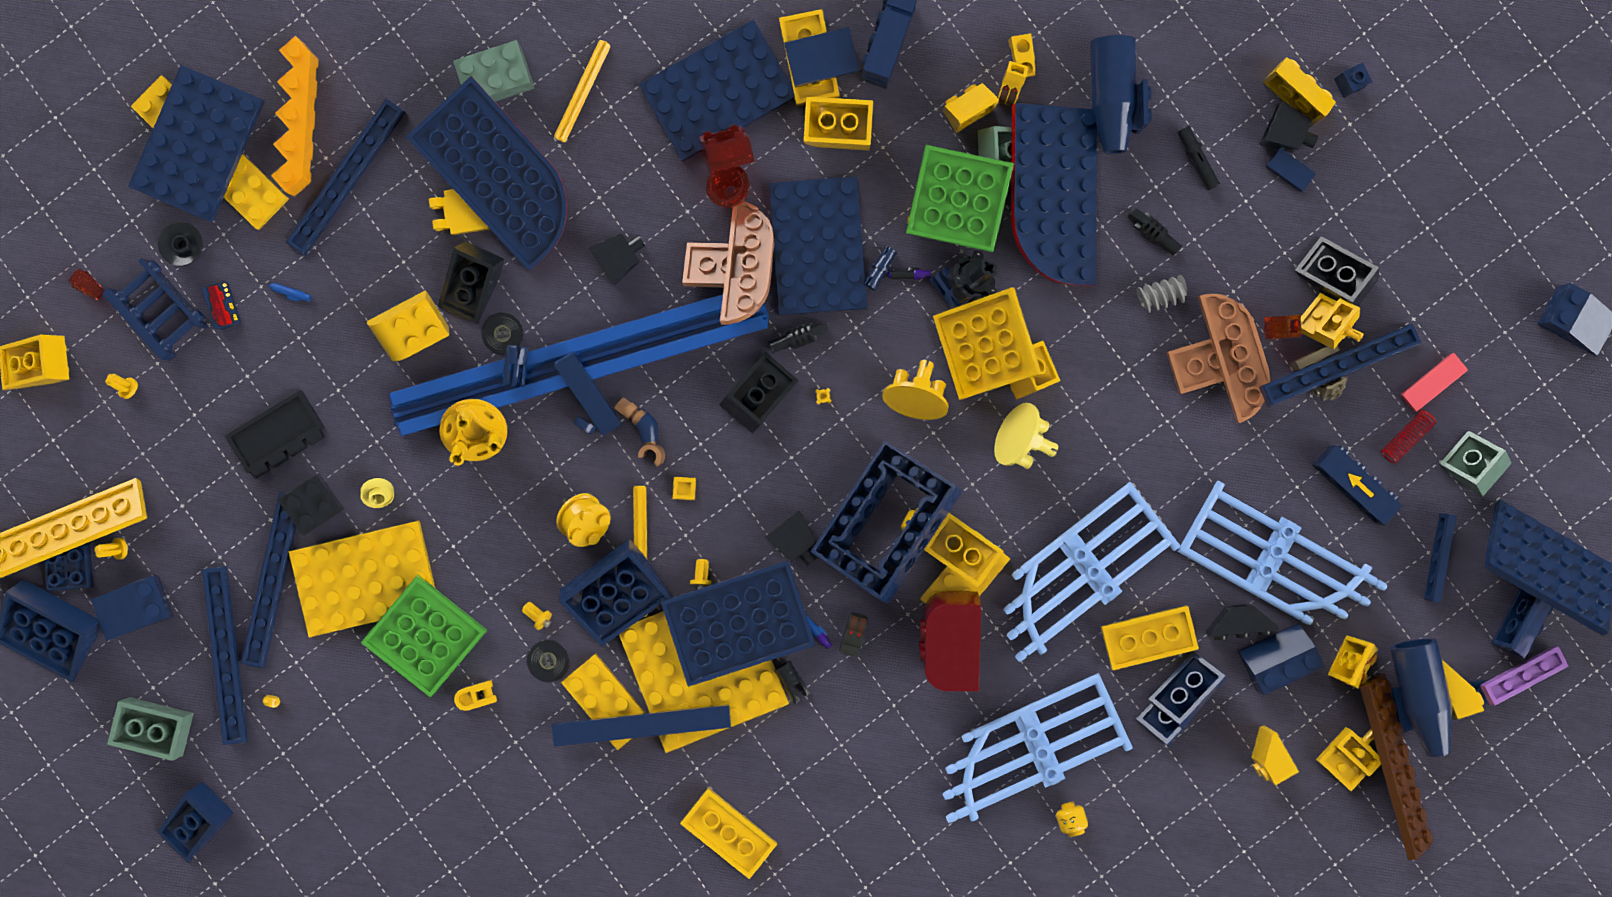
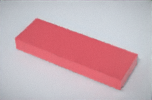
M1451 353L1400 394V396L1413 412H1417L1468 371V369L1455 353Z

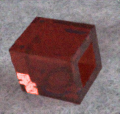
M1301 314L1264 317L1266 339L1302 337Z

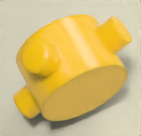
M829 388L826 390L816 389V403L818 405L826 402L830 404L832 400L830 399L829 392L831 390Z
M266 695L263 703L268 707H277L280 700L277 696Z

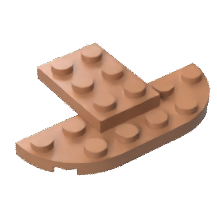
M733 200L729 244L687 243L682 283L684 286L724 288L720 318L722 325L734 324L749 318L760 309L768 296L774 252V234L768 218L756 206L744 201Z
M1221 294L1200 295L1198 300L1210 339L1166 352L1178 393L1183 394L1224 381L1236 423H1241L1250 419L1261 409L1265 400L1259 387L1270 382V372L1256 325L1251 314L1241 303Z

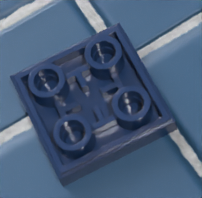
M90 543L44 560L46 591L94 587Z

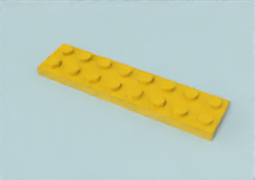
M162 75L131 105L152 128H154L172 86V83ZM242 154L224 198L255 229L259 230L289 198Z
M134 478L1 532L0 578L147 519L141 481Z

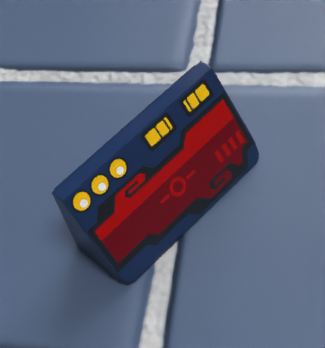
M228 282L201 287L215 329L223 330L241 324Z

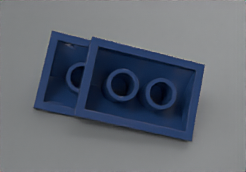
M1193 651L1149 698L1150 705L1136 719L1160 743L1169 746L1227 677Z

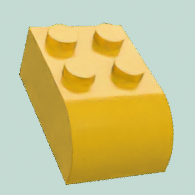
M806 97L804 143L821 148L870 151L873 101Z
M426 290L367 321V325L391 361H400L449 336V326Z

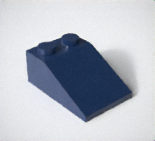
M1568 283L1557 287L1538 325L1592 355L1598 356L1612 330V311L1591 293L1573 283Z
M156 575L130 583L91 599L106 641L174 617L160 578Z
M201 782L183 795L157 833L188 863L225 825L234 812L204 782Z

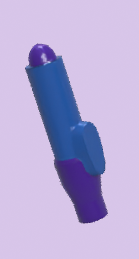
M806 615L812 634L819 643L825 646L826 649H829L832 644L827 638L828 634L820 625L817 626Z

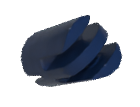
M944 267L942 272H938L929 281L948 307L953 309L961 306L962 303L953 295L952 288L947 280L949 269Z
M507 345L502 385H507L509 368L510 363H512L511 386H516L520 364L519 385L520 387H525L528 347H519L517 353V346Z

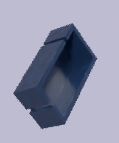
M883 0L882 11L884 13L879 12L874 30L876 34L872 33L868 42L867 52H869V55L864 54L860 65V73H863L862 81L887 89L914 14L917 0Z

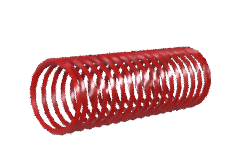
M1421 410L1419 414L1414 416V419L1409 421V424L1404 426V429L1399 431V434L1394 436L1392 441H1389L1387 446H1384L1381 454L1389 462L1397 464L1399 459H1402L1404 454H1407L1409 449H1412L1414 444H1417L1419 439H1422L1424 434H1427L1429 429H1432L1434 424H1437L1436 419L1427 411ZM1423 413L1428 415L1435 423H1433L1429 418L1424 416ZM1420 419L1423 420L1429 427H1427L1425 424H1423V423L1420 421ZM1418 422L1421 423L1427 430L1420 426ZM1416 425H1418L1424 432L1418 429ZM1385 453H1387V454L1395 461V463H1394L1393 461H1391V460L1385 455Z

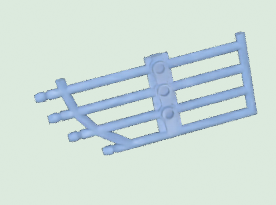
M1218 480L1177 551L1307 625H1311L1313 619L1307 614H1303L1302 611L1323 608L1332 614H1336L1341 619H1346L1348 613L1333 604L1345 597L1356 602L1358 601L1359 604L1368 607L1371 601L1354 591L1362 581L1375 586L1379 590L1385 591L1387 588V584L1369 574L1372 570L1371 566L1364 564L1361 569L1298 534L1301 527L1283 517L1277 522L1222 491L1225 484ZM1217 498L1273 529L1274 531L1269 540L1265 541L1212 511L1211 509ZM1206 518L1262 548L1263 550L1257 561L1201 530ZM1195 537L1252 568L1247 579L1239 577L1191 550L1190 546ZM1293 542H1296L1353 574L1354 578L1345 586L1288 554V551ZM1285 561L1337 592L1321 598L1277 573L1282 562ZM1273 580L1309 600V602L1289 605L1269 594L1266 590Z
M1128 482L1033 556L1020 569L1013 572L1012 577L1015 580L1020 579L1023 574L1027 573L1023 592L1003 610L1008 615L1015 611V608L1023 605L1024 620L1015 629L1009 631L1007 637L1013 640L1018 634L1027 629L1032 640L1023 651L1018 652L1015 656L1018 662L1024 660L1027 655L1032 654L1035 650L1040 655L1044 654L1047 651L1044 643L1098 601L1101 600L1106 605L1122 592L1119 585L1170 546L1173 551L1180 548L1179 543L1131 482ZM1129 494L1136 505L1085 544L1077 533ZM1143 511L1150 522L1106 557L1098 561L1091 551ZM1157 529L1164 539L1112 579L1105 568L1149 533ZM1060 547L1068 558L1034 584L1038 564ZM1074 565L1081 576L1032 613L1031 597ZM1085 583H1088L1095 593L1039 636L1034 623Z
M1097 673L962 735L961 737L964 742H969L973 738L977 739L968 757L945 768L948 774L965 768L963 783L953 787L952 790L945 791L943 796L947 800L955 795L964 793L966 806L948 814L946 819L950 823L958 818L961 819L969 815L970 821H975L979 818L977 811L1040 782H1043L1045 788L1066 779L1063 774L1064 771L1121 745L1124 751L1131 750L1133 748L1100 674ZM1095 685L1100 697L1040 723L1035 711ZM1104 705L1109 716L1108 718L1053 743H1049L1045 731ZM1013 721L1016 722L1020 731L1019 734L981 750L991 731ZM1113 725L1118 735L1117 738L1060 764L1058 763L1054 751ZM1020 742H1025L1029 751L1028 754L973 778L976 762ZM1032 761L1034 762L1038 774L974 802L973 788Z

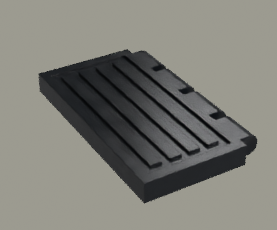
M299 390L226 434L225 438L246 473H252L257 479L270 471L268 462L272 468H275L289 460L286 451L293 457L308 448L305 440L312 446L325 438L322 432L325 427L303 390Z

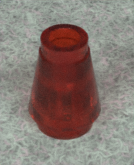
M82 269L75 271L68 281L72 284V288L95 300L100 299L105 291L88 271H83Z

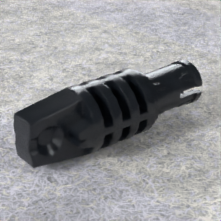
M1135 207L1127 216L1135 224L1133 226L1135 229L1141 232L1153 244L1161 245L1172 256L1183 246L1168 234L1167 228L1148 212L1143 213Z
M812 321L788 330L786 335L768 341L772 354L790 347L791 349H797L820 340L818 335L829 330L825 322L815 326Z

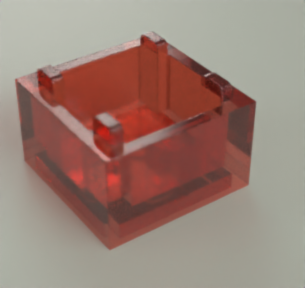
M736 124L730 125L729 129L716 133L706 131L703 132V136L699 137L704 162L711 173L755 162L749 135L741 126L738 127Z

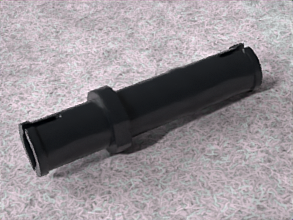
M1190 125L1178 131L1177 134L1186 148L1185 153L1190 155L1207 190L1209 191L1220 185L1221 183L1201 148L1203 145L1201 142L1198 143Z

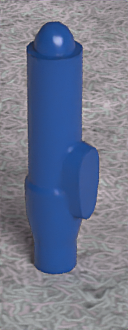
M271 283L269 285L272 291L286 295L287 299L297 302L299 300L311 301L312 296L301 290L278 283Z

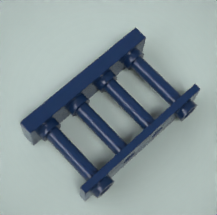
M141 258L139 262L145 269L122 290L108 288L102 294L161 360L171 361L176 356L171 350L173 344L195 325L205 329L209 325L204 321L206 317L198 309L194 310L160 272L162 268L157 262ZM152 276L160 286L137 306H132L128 302V296ZM167 293L175 302L155 320L147 323L142 317L144 316L143 312L162 295ZM182 309L189 319L169 337L162 339L157 334L158 328L177 311Z

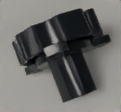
M974 251L972 257H962L953 264V267L948 270L947 280L952 288L953 295L959 302L964 303L975 293L981 295L974 296L967 301L968 303L998 292L995 289L994 278L997 274L996 263L987 258L984 259L983 253ZM960 266H963V268H962V270H961V274L959 275V274H958L959 267H960Z

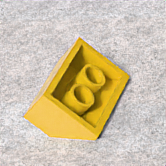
M1287 57L1263 81L1281 100L1312 120L1310 126L1323 119L1336 103L1332 99L1333 97L1330 92L1321 89L1311 75L1305 74L1296 61Z

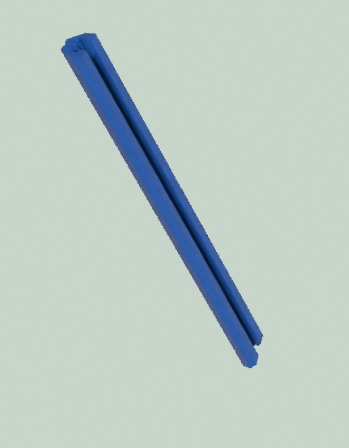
M722 294L530 351L528 353L525 387H520L519 385L520 364L516 386H511L512 363H510L507 385H502L505 359L391 392L388 394L390 409L395 426L402 437L439 426L446 410L462 400L479 399L494 405L496 408H500L569 387L554 366V362L574 351L588 374L594 380L766 329L769 320L768 311L764 302L760 309L749 318L734 324L722 325L720 322Z

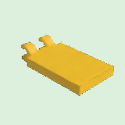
M454 189L445 190V197L429 199L430 208L432 210L443 208L445 219L432 220L434 230L444 231L450 229L451 235L490 230Z

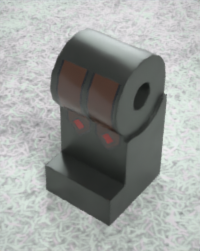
M854 612L850 613L839 652L859 657L868 616Z

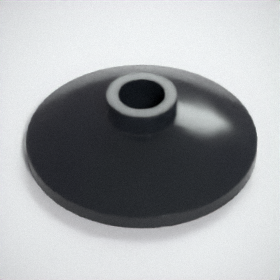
M171 223L159 235V252L164 260L176 266L189 265L202 252V236L197 228L189 223ZM185 241L186 247L182 249L181 243Z

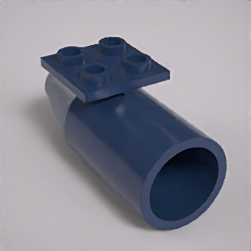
M1109 35L1091 41L1092 112L1103 151L1106 154L1125 153L1131 130H1135V134H1139L1152 119V111L1148 109V100L1151 99V87L1148 86V79H1143L1140 84H1137L1136 39L1128 35Z
M1414 639L1390 646L1399 687L1391 688V692L1397 706L1398 722L1401 723L1403 732L1414 730L1426 755L1429 757L1450 754L1452 702L1437 639Z

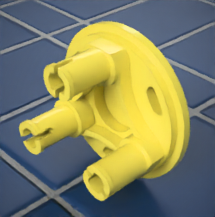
M1022 403L1015 407L1004 419L997 433L994 447L996 460L1000 464L1010 466L1016 463L1029 469L1033 464L1032 456L1028 455L1030 450H1039L1050 457L1056 454L1051 448L1058 450V444L1045 439L1042 435L1043 432L1045 433L1048 430L1049 422L1040 418L1036 406L1031 403Z

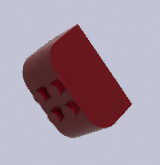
M978 591L938 592L928 599L924 608V619L919 621L920 640H923L919 641L920 662H924L927 680L933 687L942 691L979 692L981 602Z

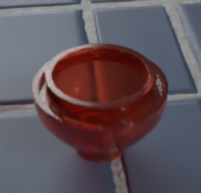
M720 165L708 176L706 182L707 195L719 207H737L748 197L750 191L749 177L738 165ZM731 187H735L733 193H728Z

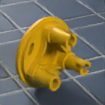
M927 360L920 361L918 373L914 377L913 382H907L909 374L906 370H896L893 384L887 386L883 391L882 397L884 402L894 411L911 418L934 420L945 416L949 408L946 399L943 397L946 383L935 380L932 382V388H930V376L934 367L932 362L929 361L926 367Z
M466 399L453 404L446 410L440 423V437L444 446L451 452L450 462L454 461V465L459 466L463 464L464 460L482 461L499 453L507 438V423L502 413L494 405L479 399Z

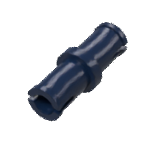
M884 247L877 262L872 264L873 269L863 283L873 291H876L883 276L887 275L889 272L888 267L895 255H897V252L891 247Z

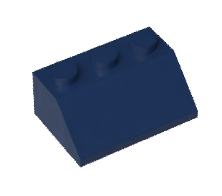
M1519 589L1492 644L1514 656L1525 658L1532 651L1533 642L1536 636L1543 630V623L1546 617L1553 611V607L1526 591Z
M1299 624L1293 625L1238 651L1256 691L1263 695L1325 667L1316 646Z

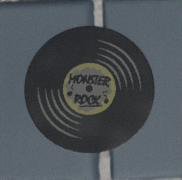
M497 313L489 317L484 323L482 339L490 351L497 354H506L507 345H515L518 348L521 344L523 328L520 321L513 315Z
M543 640L536 643L529 651L527 665L535 678L551 682L565 674L569 665V657L567 651L560 643L553 640Z

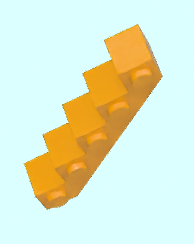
M294 36L279 50L293 68L277 81L291 99L275 114L290 130L273 144L287 159V162L271 175L286 193L294 197L311 183L312 135L315 126L314 102L317 94L316 70L319 62L315 54L297 36Z

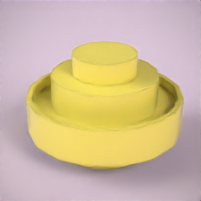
M374 478L366 481L361 487V500L369 507H385L394 498V488L385 479Z

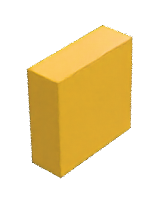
M674 477L672 499L695 500L696 478Z

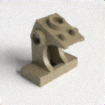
M1325 345L1289 364L1293 371L1300 370L1330 358L1331 354L1340 349L1338 345L1335 349ZM1343 376L1311 391L1315 397H1320L1322 402L1329 398L1330 400L1336 399L1342 394L1343 389L1346 388L1347 378Z

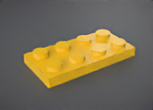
M822 9L779 18L784 43L827 32ZM787 57L796 106L805 105L806 97H840L836 78L795 87Z
M1002 553L978 588L946 566L920 599L927 603L931 596L942 591H978L980 597L1010 558Z
M1187 605L1100 626L1111 670L1199 649Z
M594 654L561 682L591 719L646 713L597 654ZM632 738L611 740L610 742L619 750Z
M709 787L680 823L748 879L752 877L777 845L775 840Z

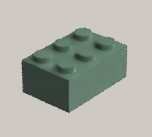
M517 40L453 61L461 85L470 76H473L495 102L535 89L522 47Z
M132 697L120 700L117 703L107 745L173 761L184 754L194 713Z

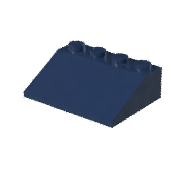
M630 539L560 588L559 602L601 647L660 606L661 601L671 598V594L646 557Z
M23 579L5 592L0 614V644L73 682L97 637L100 623L96 617Z

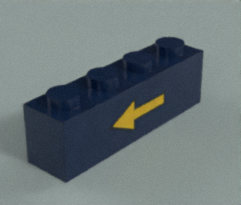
M1340 445L1329 446L1312 466L1375 524L1385 526L1403 507L1398 502V496L1389 490L1386 491L1381 486L1383 483L1377 477L1370 476L1365 471L1366 467L1362 463L1352 460L1347 449Z

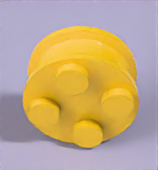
M587 493L578 494L570 499H563V506L559 510L556 519L558 530L567 536L571 544L577 547L598 543L610 524L611 518L608 509L600 504L595 496Z

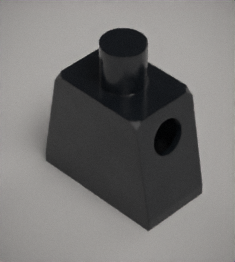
M1281 101L1275 106L1259 144L1274 149L1282 148L1287 152L1294 153L1301 148L1302 144L1313 148L1318 140V135L1308 132L1312 123L1309 117L1286 102Z
M621 233L592 245L589 249L611 283L615 286L640 263L635 253L646 245L639 235L627 242Z
M797 511L766 535V538L791 561L800 556L808 566L817 559L810 549L816 543V540L800 511Z

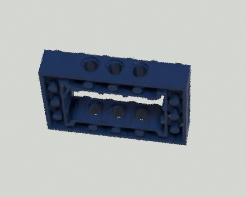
M884 440L811 552L869 593L889 604L963 491L955 484ZM899 476L928 496L920 500L918 503L920 506L910 521H906V527L898 539L893 541L894 545L887 556L881 559L878 570L851 552L849 548L896 477Z

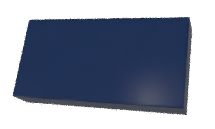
M1282 148L1277 150L1266 168L1301 193L1316 175L1314 171Z

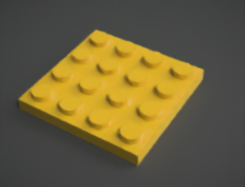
M1014 287L933 316L959 400L1041 374Z

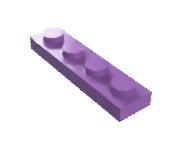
M1552 646L1481 684L1480 687L1489 705L1495 706L1568 667V664L1559 646Z

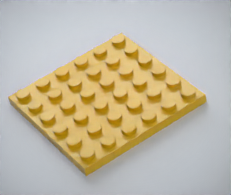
M664 611L637 621L619 634L650 713L729 704L731 726L733 727L789 704L782 683L774 672L775 666L772 660L688 687ZM728 728L659 735L665 752L668 753Z

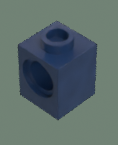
M1363 62L1334 78L1343 98L1364 89L1373 82Z

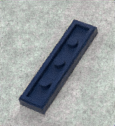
M574 351L554 362V366L603 436L622 425V422Z
M1439 514L1424 600L1441 603L1457 515Z

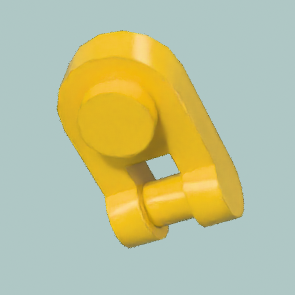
M484 681L459 690L454 698L456 706L460 710L467 711L497 702L496 695H493L491 689L493 687L492 681ZM483 690L485 698L479 699L477 691Z

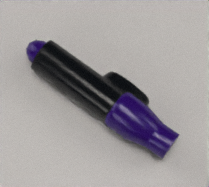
M909 267L907 270L891 271L887 274V277L891 279L915 280L931 278V271L920 270L918 267Z

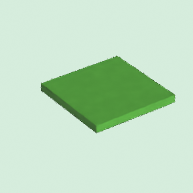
M925 145L906 234L994 252L1014 163Z
M417 575L361 643L431 698L486 633L487 629L421 576Z

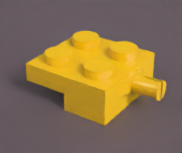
M1320 293L1296 322L1295 330L1332 349H1335L1346 336L1359 342L1363 337V333L1352 327L1359 318L1360 307L1341 298L1336 301Z
M1345 727L1316 759L1350 791L1366 775L1370 777L1381 765L1379 755L1369 745L1374 740L1371 728L1361 738L1351 729Z

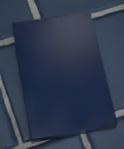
M849 27L784 43L795 87L859 72V65Z

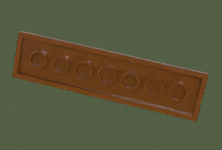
M1385 673L1375 674L1363 683L1360 689L1407 859L1417 860L1432 845L1433 836L1427 827V814L1425 809H1422L1421 793L1419 788L1416 787L1414 780L1415 771L1409 762V749L1404 744L1402 737L1403 728L1397 719V706L1392 701L1390 682L1386 679Z

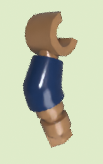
M623 397L614 408L628 420L631 418L632 423L636 425L635 428L639 431L641 442L645 446L640 449L638 458L645 457L648 450H653L656 453L654 464L656 467L660 466L665 460V451L660 445L655 443V441H658V423L649 412L639 411L638 406L633 402L630 403Z

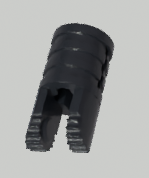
M789 660L775 668L774 672L781 680L792 702L797 704L800 699L793 688L794 685H797L800 692L806 697L811 693L801 676L798 675L799 673L795 670L796 668L792 665V661Z

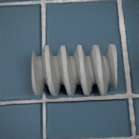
M1179 275L1177 279L1174 277L1169 278L1168 281L1164 279L1160 284L1157 282L1152 283V286L1147 284L1143 287V290L1140 287L1137 288L1139 302L1147 313L1151 312L1152 305L1156 311L1159 310V303H1162L1164 308H1167L1169 300L1175 306L1176 298H1179L1181 303H1184L1185 296L1187 295V286L1182 275Z

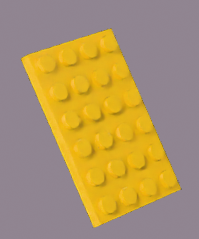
M420 521L289 551L308 637L379 621L417 575L421 576L435 588Z

